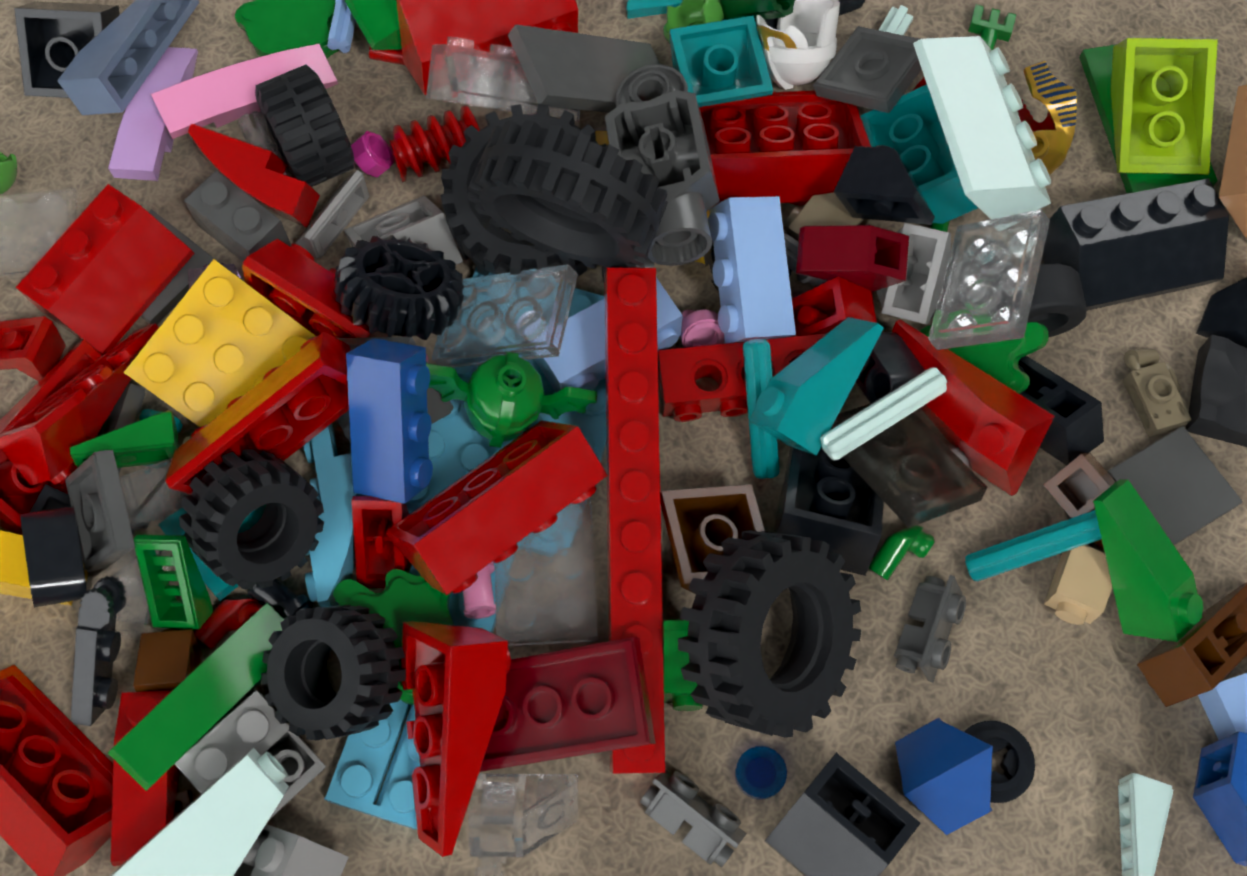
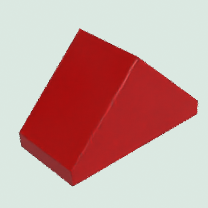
M353 496L351 502L357 582L366 588H385V578L389 571L400 569L407 572L408 559L390 540L386 531L407 517L409 511L406 504L371 496Z

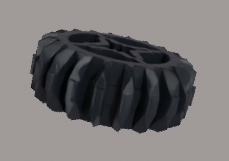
M390 235L388 240L372 236L370 242L357 240L355 247L346 248L344 256L340 258V263L336 267L334 277L335 301L341 304L342 314L353 316V325L369 326L370 334L379 331L387 334L388 337L393 335L402 337L417 336L422 340H427L431 333L442 335L445 327H451L457 318L464 299L463 274L456 270V263L454 261L444 259V252L431 251L428 248V243L419 245L413 243L410 238L406 241L397 240L393 235Z

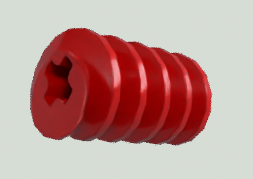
M461 106L459 121L450 110L445 111L443 125H440L435 116L429 115L427 117L426 130L421 127L418 121L412 120L410 122L409 135L404 132L400 125H394L393 139H389L402 183L407 181V168L409 167L420 178L423 177L424 163L426 162L430 164L436 173L440 172L441 158L445 157L451 165L448 153L453 144L460 148L465 144L464 131L470 125L480 131L476 117L468 106Z

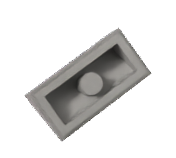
M356 170L342 182L294 244L306 249L315 259L322 258L370 197L362 172Z

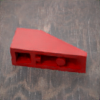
M173 690L122 692L114 746ZM113 759L110 861L113 866H121L173 820L180 772L175 764L146 791Z

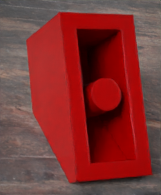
M839 276L792 299L796 335L791 337L829 333L848 317L877 323L871 290Z

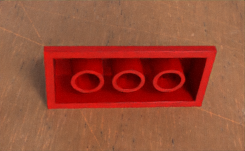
M396 0L403 62L424 95L489 74L503 67L520 63L508 37L515 24L578 33L579 9L576 0Z
M322 332L319 336L307 340L301 346L300 351L284 364L268 371L259 384L245 395L232 400L223 413L208 425L196 429L191 434L190 439L175 450L165 479L169 489L192 494L193 489L189 485L195 476L201 479L207 473L204 469L205 466L212 461L216 465L222 463V455L234 452L240 457L243 449H254L259 454L264 450L285 461L349 410L346 353L352 350L349 344Z
M541 420L388 529L386 534L432 588L445 595L451 592L459 593L470 587L478 579L477 573L491 562H501L513 555L519 547L517 543L531 532L539 533L552 526L558 519L557 513L570 503L578 504L591 497L597 490L595 485L608 475L578 426Z
M12 665L0 671V836L38 876H66L85 864L111 837L113 763L15 665Z

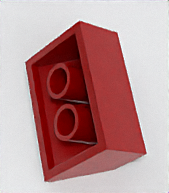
M107 184L15 288L41 312L79 339H85L97 352L104 355L121 340L195 253L141 205Z
M275 239L247 256L243 261L242 268L245 283L315 336L325 332L335 338L387 337V334L379 331L370 334L369 326L353 325V316L341 313V304L335 301L334 277L336 269L330 268L328 271L314 262V257L303 247L294 243L289 246L281 240Z

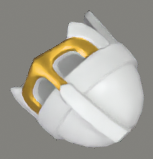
M796 0L793 6V13L786 17L778 18L777 30L768 26L760 15L756 16L757 30L771 79L780 88L787 90L793 88L794 85H804L813 82L823 73L830 60L835 57L837 48L836 30L840 7L838 0Z

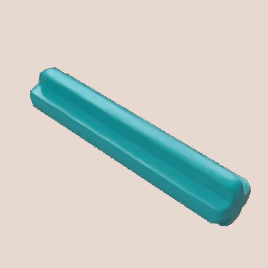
M764 339L749 340L743 344L749 420L756 408L760 394L767 388L771 378H773L771 348L767 340ZM749 421L753 473L759 479L777 477L780 472L777 438Z
M1096 511L1076 516L968 554L965 557L967 570L973 581L979 582L1101 540Z

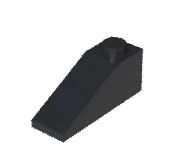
M1028 356L1021 357L1018 362V368L1029 376L1030 384L1020 395L1055 416L1040 448L1067 466L1079 455L1090 453L1104 442L1101 401Z

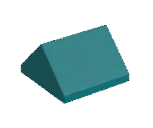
M754 15L670 29L669 37L673 68L683 75L688 85V92L695 93L699 107L773 94V87Z

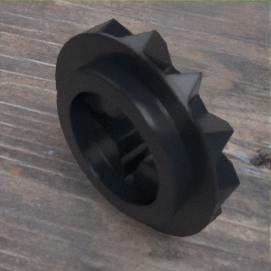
M982 721L967 728L964 731L965 733L993 746L992 754L996 751L1000 752L1003 748L1008 750L1003 755L1004 759L1000 762L1004 774L1000 775L995 770L992 771L990 802L1004 804L1021 796L1030 786L1035 773L1034 754L1026 738L1014 727L999 721Z

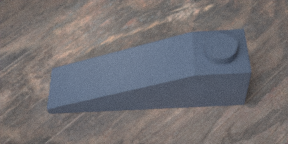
M136 0L81 49L57 80L82 115L123 113L195 10L199 1Z

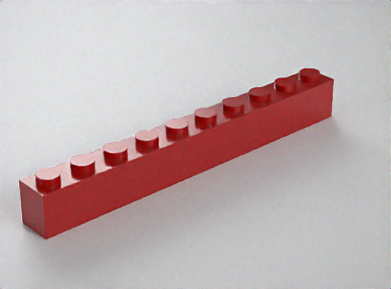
M607 268L604 289L606 462L608 475L609 641L638 637L640 639L656 742L655 744L610 751V772L613 774L665 773L656 268Z

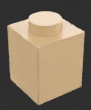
M1087 545L1062 553L1044 605L1056 609L1055 615L1058 618L1071 624L1082 625L1084 622L1091 624L1104 613L1112 590L1105 553Z

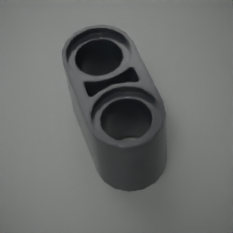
M892 331L882 332L856 383L868 401L873 404L924 372L925 369L897 333Z
M74 506L20 514L34 608L82 600L81 597L87 591Z

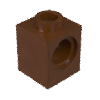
M170 628L161 632L141 633L133 682L136 692L174 690L203 663V653L193 630Z

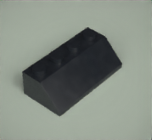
M1203 179L1060 206L1034 237L1048 264L1071 266L1079 273L1088 311L1199 287L1222 280L1225 272L1229 214L1210 180Z

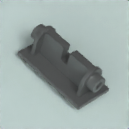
M949 575L946 587H944L945 582L942 579L934 576H926L925 582L918 584L908 615L911 619L925 622L924 626L921 628L905 624L894 653V657L898 659L896 663L898 669L907 673H915L916 668L920 667L927 680L932 683L934 682L937 670H944L949 662L951 641L948 640L952 625H959L961 623L966 608V597L962 594L955 576Z
M665 770V773H660L652 781L653 784L660 788V791L651 786L640 800V803L647 808L645 814L654 819L672 835L677 832L684 821L688 822L693 827L682 843L709 865L714 861L720 867H723L734 852L727 845V842L734 848H737L747 834L739 828L741 824L739 818L723 805L715 804L712 807L697 795L699 792L698 786L684 774L677 771L670 774L667 770Z

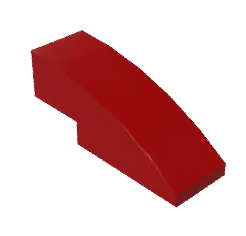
M191 123L188 133L202 153L224 176L258 203L279 216L306 228L308 227L320 194L306 182L284 175L287 165L270 150Z

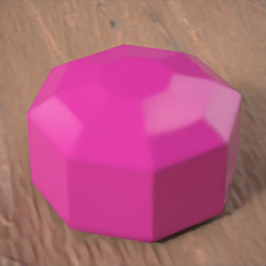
M366 131L351 144L354 162L366 174L377 178L394 163L391 147L378 134Z

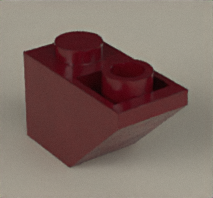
M871 225L803 226L799 231L796 273L827 281L839 276L872 292L906 281L909 236Z

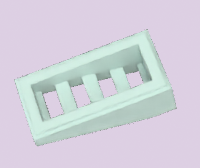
M1131 773L1119 779L1118 785L1122 876H1154L1174 790L1171 785L1137 773Z

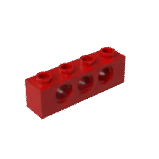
M826 334L765 339L771 348L773 377ZM744 342L658 350V382L663 417L674 416L675 421L689 422L701 418L702 413L720 411L723 417H737L748 413L746 383L742 379V376L745 374ZM709 377L718 383L719 388L714 391H704L695 382L700 378Z

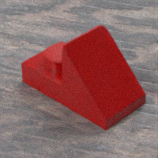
M45 316L0 321V370L18 369L33 379L40 381L58 363L66 347L53 321Z

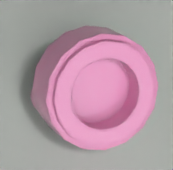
M707 309L697 311L684 310L681 313L683 318L681 336L679 337L684 348L724 343V333L720 330L717 313Z

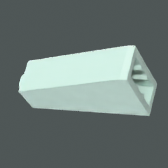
M253 747L110 876H234L289 788L283 780L288 776L286 770L272 754L266 751L261 756Z

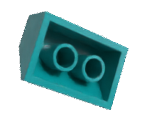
M927 84L903 95L890 113L871 110L860 115L871 147L885 145L894 148L899 153L900 158L912 174L935 216L933 223L943 224L978 209L964 193Z

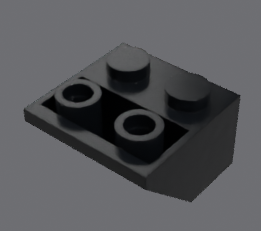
M836 752L764 842L804 876H879L921 823Z

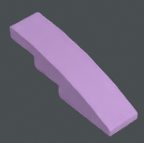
M168 47L126 107L108 167L114 178L158 181L164 152L172 151L174 139H172L151 94L193 78L198 54L197 49Z

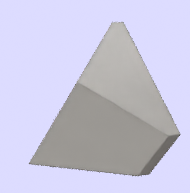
M904 223L897 233L909 236L906 281L876 290L882 306V314L928 324L950 282L951 233Z

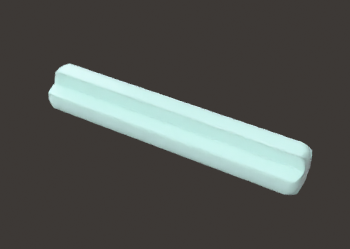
M935 367L925 370L823 434L820 438L822 449L832 460L842 458L946 392L947 380L945 376Z

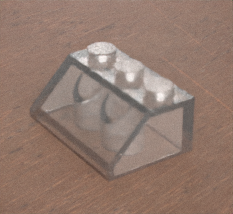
M448 37L447 44H433L426 94L427 99L512 112L511 105L521 104L523 114L537 113V99L519 59L516 57L514 48L490 44L489 52L474 49L475 41L457 37ZM549 107L550 116L560 119L564 110L574 114V120L579 122L580 110Z

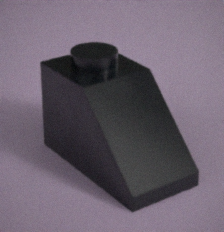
M885 145L854 147L834 190V193L853 218L932 225L935 216L912 174L900 158L899 153L894 148Z

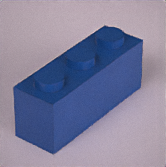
M373 338L346 353L353 493L405 504L430 485L433 473V465L429 459L428 442L432 421L427 408V389L430 383V371L426 366V347Z

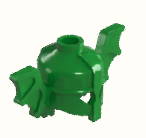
M506 351L504 355L492 356L473 371L468 383L463 381L452 367L426 363L430 371L428 389L433 388L438 391L443 402H448L452 399L463 400V408H466L472 426L480 435L490 440L489 446L501 448L504 441L513 440L526 432L531 424L537 420L539 413H545L553 419H559V416L566 412L576 411L584 414L588 404L597 403V391L575 387H565L557 393L544 395L541 375L529 361L520 358L519 353Z

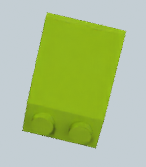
M1126 38L1113 47L1111 100L1117 173L1209 174L1218 39Z

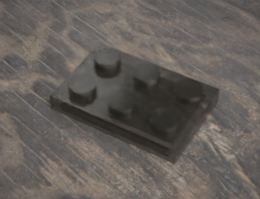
M871 403L839 413L831 429L870 406ZM914 412L843 456L908 528L979 502L988 488Z

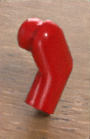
M250 598L224 600L213 611L201 628L194 632V635L212 650L228 631H237L263 606L257 600Z

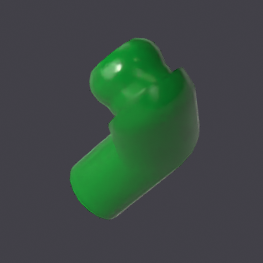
M915 524L889 535L871 561L869 569L888 581L908 551L914 553L919 558H924L935 543V539L931 534L922 531L924 527Z

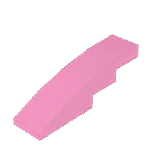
M315 44L230 65L152 93L151 96L172 139L187 134L191 123L204 127L214 122L216 128L254 112H257L259 117L263 116L255 96L256 85L305 64L317 73L326 89L337 85L338 81L320 44Z

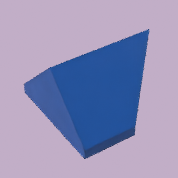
M940 718L931 721L895 742L904 795L946 835L993 811L990 807L992 745L943 722Z

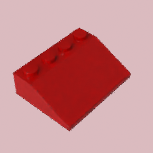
M815 90L773 92L772 95L699 107L705 126L720 202L717 204L727 198L779 196L780 203L805 205L813 195L834 193L835 187L855 146L871 147L857 106L819 97L816 95Z

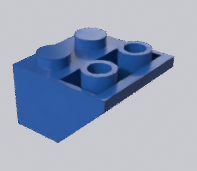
M1238 731L1201 748L1193 798L1234 862L1246 867L1247 733Z

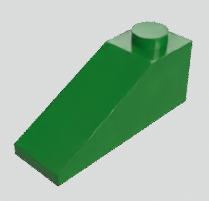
M1119 479L1095 498L1093 503L1123 634L1178 642L1203 618V601L1197 593L1194 574L1131 482L1127 479Z

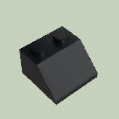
M34 1L14 8L24 95L69 98L57 80L78 52L120 15L119 5Z

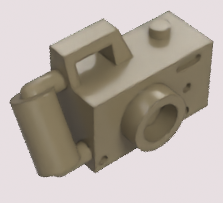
M1155 349L1128 350L1124 355V363L1132 371L1123 379V384L1148 437L1174 431L1189 423L1192 419L1179 392L1182 388L1171 365H1166L1165 361L1159 363V353Z

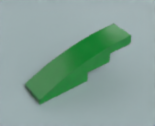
M266 603L129 731L108 754L147 791L262 678L261 673H267V664L262 662L264 651L272 649V645L268 640L273 631H282L280 623L284 619Z

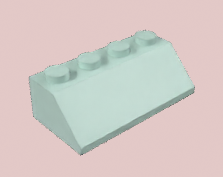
M980 36L925 38L914 42L913 45L965 195L999 228L1051 204L1045 187L1051 184V179L1040 158L1035 160L1031 148L1037 146V141L1029 124L1025 120L1021 122L1017 111L1023 108V104L1013 84L1007 85L1004 74L1010 72V69L1001 50L998 47L991 50Z

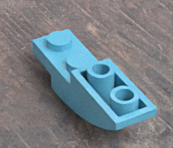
M330 424L304 445L308 463L315 462L317 478L310 479V484L319 494L317 499L322 502L324 513L318 516L324 521L323 531L315 535L319 543L315 551L309 550L305 555H310L313 571L305 573V582L310 601H317L321 607L339 606L333 596V592L337 584L351 578L356 563L351 500L353 496H363L362 494L353 493L351 453L338 456L335 433L332 424Z

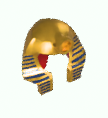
M1046 61L1026 67L1024 75L1032 98L1039 100L1048 108L1047 117L1040 123L1035 121L1033 116L1030 115V111L1026 109V104H1023V108L1017 112L1021 122L1025 120L1029 124L1036 138L1037 146L1031 148L1035 160L1040 158L1050 175L1066 159V154L1073 140L1077 115V93L1073 87L1059 81L1049 71Z

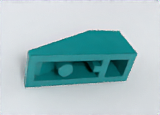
M850 317L846 318L771 378L767 388L760 394L756 408L749 421L786 445L817 456L822 445L821 436L830 431L884 327L875 322Z

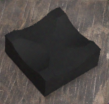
M1211 335L1199 348L1188 412L1192 420L1186 424L1188 432L1247 447V348L1232 342L1228 338Z

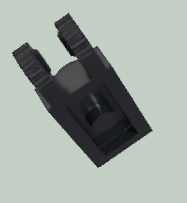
M106 575L98 580L91 590L89 589L81 597L82 600L79 602L82 606L79 608L75 640L71 721H73V724L92 726L106 709H110L113 706L117 696L118 681L112 678L113 662L116 660L121 646V634L115 631L116 614L126 606L124 594L127 591H125L126 586L123 585V581H120L119 577L114 578L113 575L111 577Z

